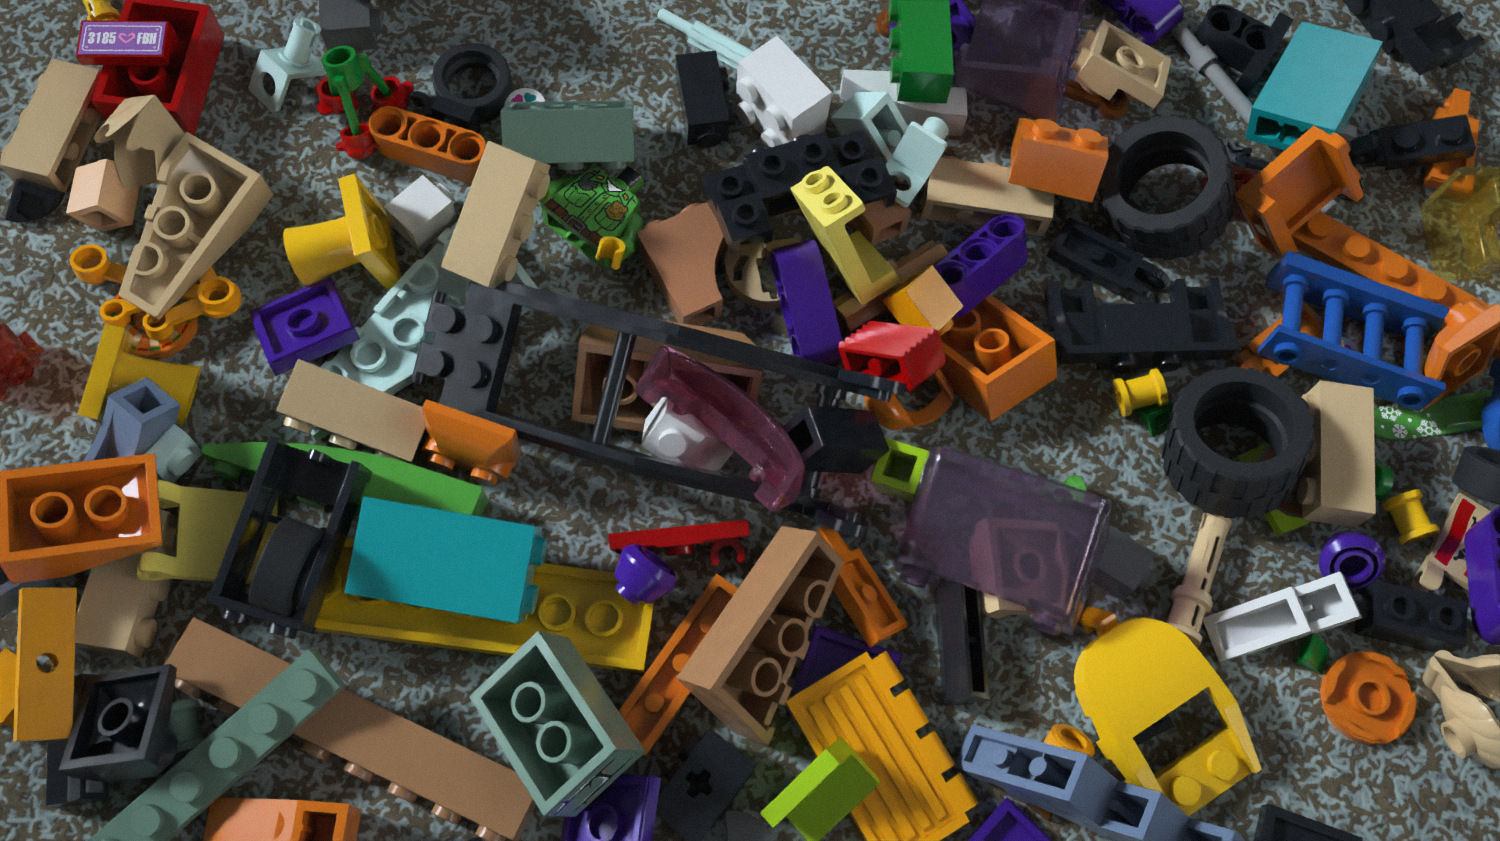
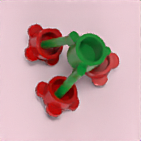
M337 46L328 50L322 57L321 62L327 77L323 78L314 87V94L319 97V103L316 107L317 111L324 116H329L332 113L342 114L346 112L350 126L340 132L342 141L335 145L336 150L345 151L349 157L354 159H363L372 156L376 152L375 148L380 147L372 137L369 124L359 123L355 112L359 107V102L354 98L353 93L362 85L364 72L375 84L371 90V99L375 103L371 108L372 113L385 106L407 109L409 105L408 97L414 91V85L410 81L401 83L393 76L382 79L371 66L366 53L357 55L355 49L351 46Z

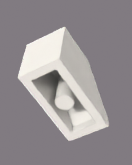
M670 387L645 419L641 447L662 459L708 470H720L744 440L745 433Z

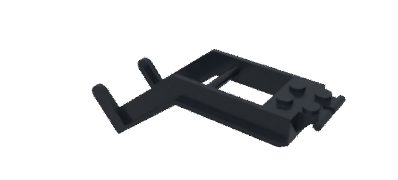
M503 281L494 289L470 283L463 309L446 305L447 293L434 290L424 330L435 333L433 344L421 341L411 382L424 385L427 375L444 379L445 383L439 404L515 429L518 439L639 476L801 513L832 530L866 538L869 525L858 520L860 513L831 499L820 496L822 489L818 488L822 472L798 471L796 481H791L789 489L649 456L609 444L636 337L651 339L816 383L814 392L819 394L815 406L839 408L841 399L846 400L848 392L890 402L892 393L904 396L907 384L833 367L678 324L508 281ZM523 306L618 331L591 438L496 410Z

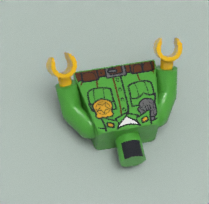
M626 167L614 180L599 168H591L584 174L578 173L550 180L546 194L541 200H537V203H543L541 207L545 225L604 270L610 264L612 269L618 270L623 260L640 250L637 232L643 229L644 221L641 218L640 201L635 194L644 186V181L630 167Z

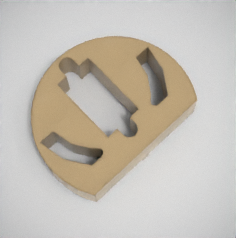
M797 237L775 240L764 244L762 240L760 243L740 245V251L731 254L728 247L725 257V278L730 290L738 299L750 306L761 309L781 307L778 292L776 299H772L769 292L763 293L758 266L762 265V258H767L769 264H771V249L802 241ZM745 263L742 269L741 280L733 281L738 265Z

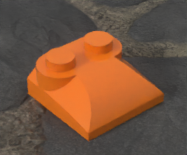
M1472 300L1467 304L1460 302L1448 312L1444 319V323L1447 325L1434 339L1423 365L1422 374L1446 383V390L1424 407L1423 410L1484 373L1500 340L1499 304L1484 306L1477 300Z
M428 399L425 400L422 409L428 434L421 451L428 455L426 461L428 464L449 472L453 471L454 466L471 471L470 478L488 486H496L498 480L502 482L508 481L510 473L516 467L522 453L515 429Z

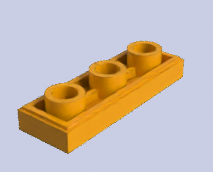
M22 587L19 589L13 742L64 740L69 738L73 725L77 588ZM39 656H46L51 660L52 668L48 673L41 672L37 668L36 661Z

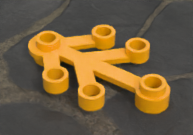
M95 244L78 247L72 252L69 259L76 277L90 285L101 284L106 280L122 284L127 266L110 262L105 249ZM211 266L199 279L200 284L195 283L180 298L188 300L187 302L170 308L159 320L148 313L145 314L142 319V325L147 336L153 340H164L171 336L174 331V325L200 315L210 318H224L232 315L239 309L242 303L239 287L228 278L217 276ZM110 299L100 306L99 314L104 324L107 323L124 328L130 323L132 314L143 310L124 299ZM114 312H121L117 316L109 317ZM164 322L160 327H152L156 323Z

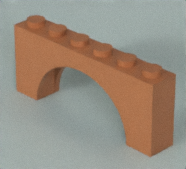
M879 200L865 204L866 210L862 215H858L846 223L854 231L859 230L875 246L905 232L912 212L908 207H903L897 202H894L893 206L885 208L883 201ZM707 202L690 204L680 214L664 221L660 219L654 220L637 232V239L640 245L638 252L678 323L701 326L722 316L723 298L718 290L715 273L728 245L720 225ZM796 209L783 214L802 213L801 209Z

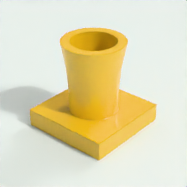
M355 173L338 179L346 216L312 225L284 229L283 240L288 260L297 278L305 286H310L328 275L361 263L386 290L391 289L402 277L386 211Z
M105 323L77 415L102 421L108 395L148 377L181 404L176 424L184 427L198 387L202 366L174 364L131 355L129 352L134 336L125 328Z

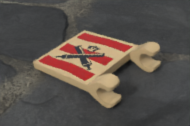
M1457 494L1440 527L1441 531L1437 533L1424 562L1417 570L1409 588L1424 592L1429 590L1435 591L1440 587L1443 576H1446L1469 591L1464 545L1465 533L1491 511L1464 494Z

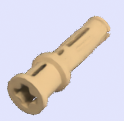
M1205 512L1202 515L1198 535L1182 584L1172 590L1170 600L1173 602L1167 621L1168 624L1183 632L1197 648L1200 647L1202 642V636L1199 632L1204 615L1211 612L1213 606L1212 597L1209 593L1225 539L1232 524L1230 518Z

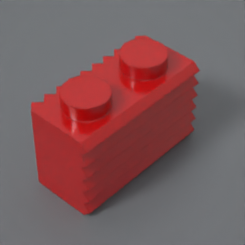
M868 320L867 325H862V328L857 329L856 333H851L850 338L845 337L844 342L840 341L838 346L846 370L907 384L906 389L910 392L947 362L939 332L934 328Z

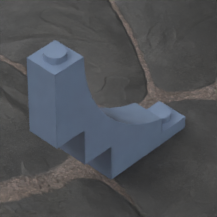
M971 725L953 766L958 772L967 777L1000 786L1014 798L1063 817L1112 841H1246L1234 830L1188 817L1162 792L1118 781L1088 754L982 726Z

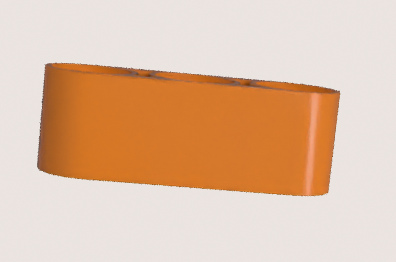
M392 106L377 109L369 118V129L374 141L380 146L377 147V150L381 155L463 182H473L486 147L485 140L480 134ZM397 132V133H395V134H393V135L387 136V134H389V133ZM437 144L433 147L425 148L427 145ZM468 156H477L471 160H463Z

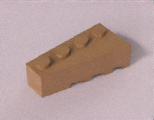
M781 526L676 677L734 733L769 745L775 728L770 727L778 704L782 706L786 704L792 687L787 685L797 658L802 660L805 658L811 643L808 641V631L813 619L821 618L844 563L842 558L818 532Z

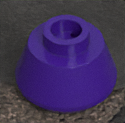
M1344 530L1333 534L1326 541L1319 557V569L1322 576L1326 577L1341 572L1350 590L1360 589L1375 582L1383 573L1386 564L1385 554L1379 543L1353 530Z
M638 543L624 546L614 576L619 582L615 588L625 599L635 605H638L641 600L646 603H652L676 587L675 572L656 554Z

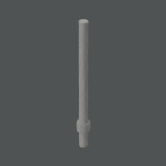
M1186 25L1179 27L1173 33V37L1190 56V64L1198 73L1204 72L1248 124L1253 106L1251 101L1217 63L1218 56L1209 45L1203 46ZM1265 145L1276 158L1285 151ZM1332 199L1320 211L1327 213L1335 208L1338 203Z

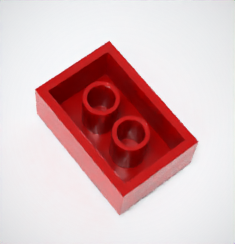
M125 0L118 21L170 22L174 31L169 66L103 65L91 101L106 121L124 99L156 95L179 127L185 133L189 132L195 136L225 36L210 5L173 0Z

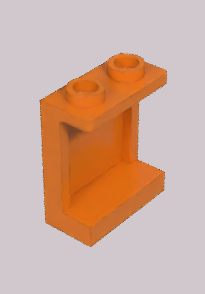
M1312 126L1235 193V198L1257 244L1278 260L1287 251L1299 254L1291 235L1337 195L1344 194L1356 202L1364 197L1359 183L1361 175L1352 165L1348 154L1351 151L1350 146L1342 136L1335 132L1328 134L1316 126Z

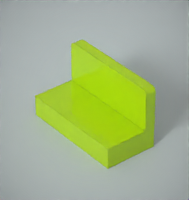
M840 737L802 771L760 814L772 828L787 817L807 841H820L880 784V780L845 740Z

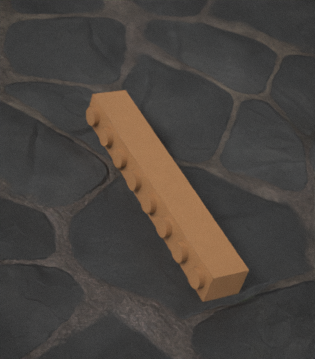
M195 617L192 618L164 664H172L177 668L175 689L198 700L202 693L206 692L219 699L214 708L230 716L236 713L291 665V663ZM345 689L292 733V735L304 740L300 749L325 762H327L332 753L348 761L343 769L344 771L368 783L371 782L375 774L391 782L387 792L411 804H414L416 798L420 796L435 804L431 811L432 814L458 826L462 817L479 825L475 835L487 841H505L506 838L511 841H519L536 807V803L516 771Z

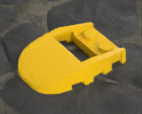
M1146 617L1130 618L1120 622L1091 641L1081 652L1074 671L1075 692L1084 715L1091 717L1100 738L1096 742L1106 760L1113 761L1125 777V783L1162 792L1189 817L1250 773H1258L1262 770L1237 700L1197 647L1176 627L1163 621ZM1206 689L1221 714L1218 717L1222 727L1153 774L1133 737Z

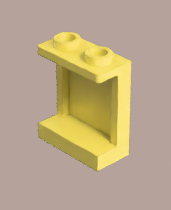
M829 166L807 174L801 182L790 188L828 265L862 305L900 283L894 268L859 230L848 235L845 224L863 213L866 209L860 198Z

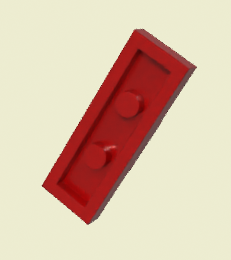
M748 520L610 533L608 536L610 550L623 549L624 546L638 543L647 549L666 547L667 556L694 553V544L714 542L709 550V558L712 565H719L718 552L725 545L731 546L735 550L736 563L744 561L745 550L743 545L736 540V537L750 536Z

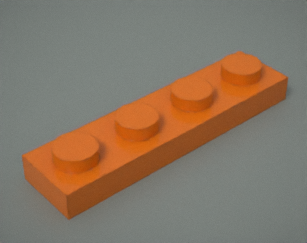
M717 573L619 709V713L646 751L642 755L645 759L692 694L676 677L738 589Z

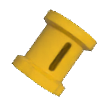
M1158 368L1149 369L1148 375L1126 381H1123L1122 378H1116L1112 381L1113 392L1123 417L1131 415L1132 410L1153 404H1157L1159 407L1168 405L1166 384Z
M1420 489L1396 495L1381 504L1384 511L1390 512L1401 535L1397 539L1400 546L1427 539L1441 531L1438 524L1431 523L1420 500L1423 497Z

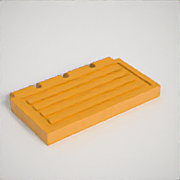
M867 651L789 698L785 706L816 758L842 737L879 778L880 784L849 812L865 841H940L970 822L965 812L976 806L979 802L961 772L944 780L941 774L954 766L955 762L935 730L921 738L918 737L915 731L930 721L910 688L893 696L890 688L904 679L887 651L873 659L870 658Z

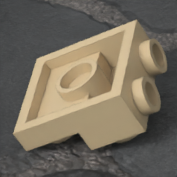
M1104 19L1095 32L1088 29L1077 46L1076 51L1079 53L1070 69L1077 72L1075 81L1080 83L1086 92L1095 96L1100 95L1109 101L1119 88L1124 91L1130 100L1136 103H1145L1155 108L1164 96L1171 59Z

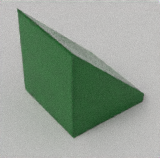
M1168 403V405L1163 407L1153 404L1135 409L1152 437L1167 430L1172 413L1171 404ZM1165 422L1168 423L1167 425L1156 430L1157 426Z
M1312 633L1303 638L1295 664L1322 675L1330 649L1317 634Z

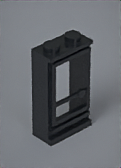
M270 436L207 603L223 607L220 617L238 623L250 625L252 617L269 621L266 631L295 639L298 630L314 634L316 630L314 626L365 485L369 483L372 471L360 462L351 460L350 464L333 459L323 452L310 449L309 452L289 446L278 438ZM280 491L334 507L327 528H320L324 531L323 539L298 607L290 616H283L249 603V594L242 592L268 522L278 524L283 519L271 515Z

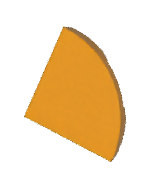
M1088 606L1077 613V618L1088 635L1096 631L1100 636L1119 624L1115 613Z

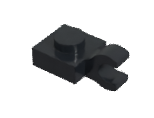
M413 91L411 96L414 105L422 107L421 110L413 113L472 130L479 134L481 128L476 108L437 95L434 100L423 92Z

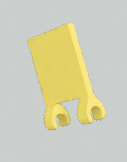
M158 480L160 509L178 507L175 557L158 552L143 553L137 564V578L144 581L183 579L214 582L248 492L185 487L168 481ZM278 498L271 514L276 517L278 512ZM268 522L245 584H251L263 549L277 524Z

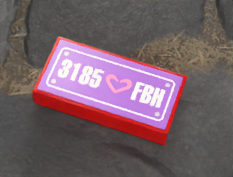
M81 20L75 57L81 65L169 66L174 30L169 21Z

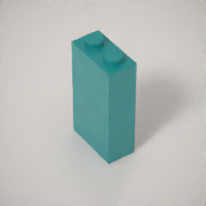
M1302 21L1252 106L1245 139L1286 150L1312 126H1316L1328 134L1335 132L1341 136L1374 73L1383 41Z
M363 496L344 593L520 623L525 621L527 613L533 614L535 611L539 586L532 585L535 566H542L544 563L548 540L545 537H541L543 527Z

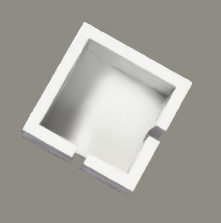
M775 36L738 61L735 112L745 126L749 127L752 125L758 132H762L761 140L764 146L774 147L791 142L800 135L809 134L812 136L825 132L832 92L778 36Z

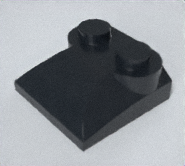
M172 664L88 677L59 771L71 778L109 783L152 777L166 769L172 762L178 747L176 735L167 729L171 714L177 668Z

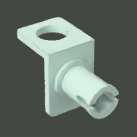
M304 17L294 19L293 28L286 47L260 51L248 89L271 112H277L281 109L291 79L323 76L326 74L322 62L312 54L321 28L310 19ZM265 73H269L275 81L276 88L273 96L268 95L263 87V76Z
M929 117L922 126L916 122H911L892 157L886 164L890 176H900L909 184L908 190H897L895 202L903 207L910 205L947 147V142L944 139L948 135L949 130L947 124L942 119Z

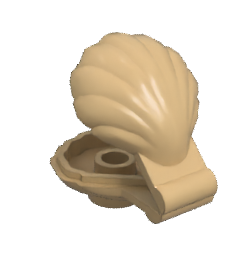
M1446 650L1437 651L1429 660L1423 674V682L1428 688L1433 690L1441 702L1443 715L1446 719L1445 722L1441 723V732L1445 742L1460 758L1471 756L1489 768L1500 769L1499 721L1490 707L1483 703L1480 698L1460 690L1453 682L1457 681L1470 685L1478 694L1500 703V654L1480 655L1463 659L1453 656Z

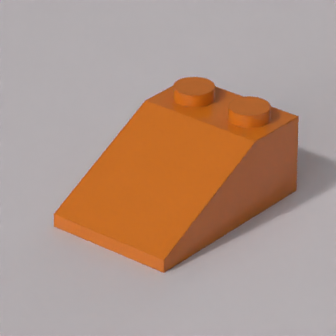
M1016 117L1013 127L1008 183L1093 202L1108 160V137L1101 136L1100 133L1092 129L1081 128L1074 130L1061 127L1049 119L1031 120Z
M992 295L987 296L964 316L951 318L954 325L940 336L947 362L939 370L943 372L959 397L990 422L1057 378L1055 339Z
M155 453L0 471V566L11 584L67 577L163 545Z

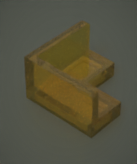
M1460 167L1420 206L1433 273L1444 280H1484L1500 266V246L1495 225L1500 221V167Z

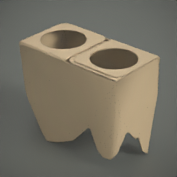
M147 95L124 99L95 133L94 140L96 143L114 140V163L120 181L124 188L131 189L146 184L158 183L156 179L160 166L184 136L185 132L179 127L156 95Z

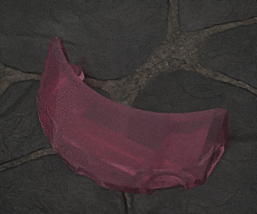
M661 345L635 386L634 391L649 404L659 403L662 397L668 398L675 404L672 408L675 413L680 416L692 413L753 467L748 476L754 482L762 480V484L756 491L755 497L771 512L793 503L800 494L805 465L799 451L784 429L760 404L727 378L688 355Z

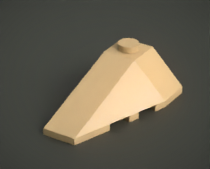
M189 132L184 134L160 166L156 179L159 185L152 205L148 204L144 215L146 224L139 244H136L133 248L118 293L122 299L158 320L250 228L274 195L261 174Z

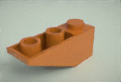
M218 798L209 806L203 841H357L362 810L346 803L290 799Z

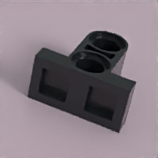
M1217 4L1207 11L1195 33V37L1203 46L1209 45L1218 56V61L1242 73L1236 85L1248 96L1294 19L1279 12L1272 25L1268 26L1231 6Z

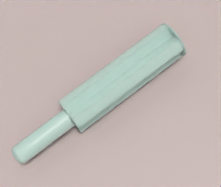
M664 8L658 12L659 20L689 37L688 43L704 52L716 50L719 60L737 70L738 61L753 52V50L698 20L693 25Z

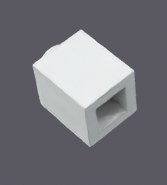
M424 175L420 176L384 206L391 226L419 252L432 243L446 227L449 228L458 220L453 206L456 201L450 191L440 183L435 186Z

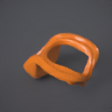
M938 370L933 375L941 386V391L930 404L919 411L909 412L905 410L893 393L890 402L864 396V403L868 411H874L880 425L887 429L898 431L926 425L940 418L951 407L954 401V391L943 372Z

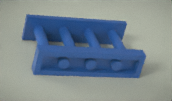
M1287 251L1267 274L1265 287L1285 294L1282 325L1279 324L1259 345L1258 355L1337 383L1374 388V396L1417 411H1421L1446 390V383L1422 374L1424 342L1445 324L1444 319L1449 312V307L1291 251ZM1303 300L1325 308L1323 339L1300 332ZM1343 315L1365 323L1363 354L1341 346ZM1384 329L1405 337L1404 368L1382 361Z

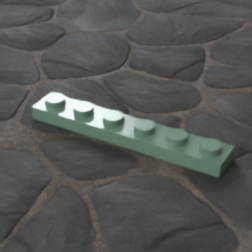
M316 648L308 649L88 841L171 840L340 693L346 685Z

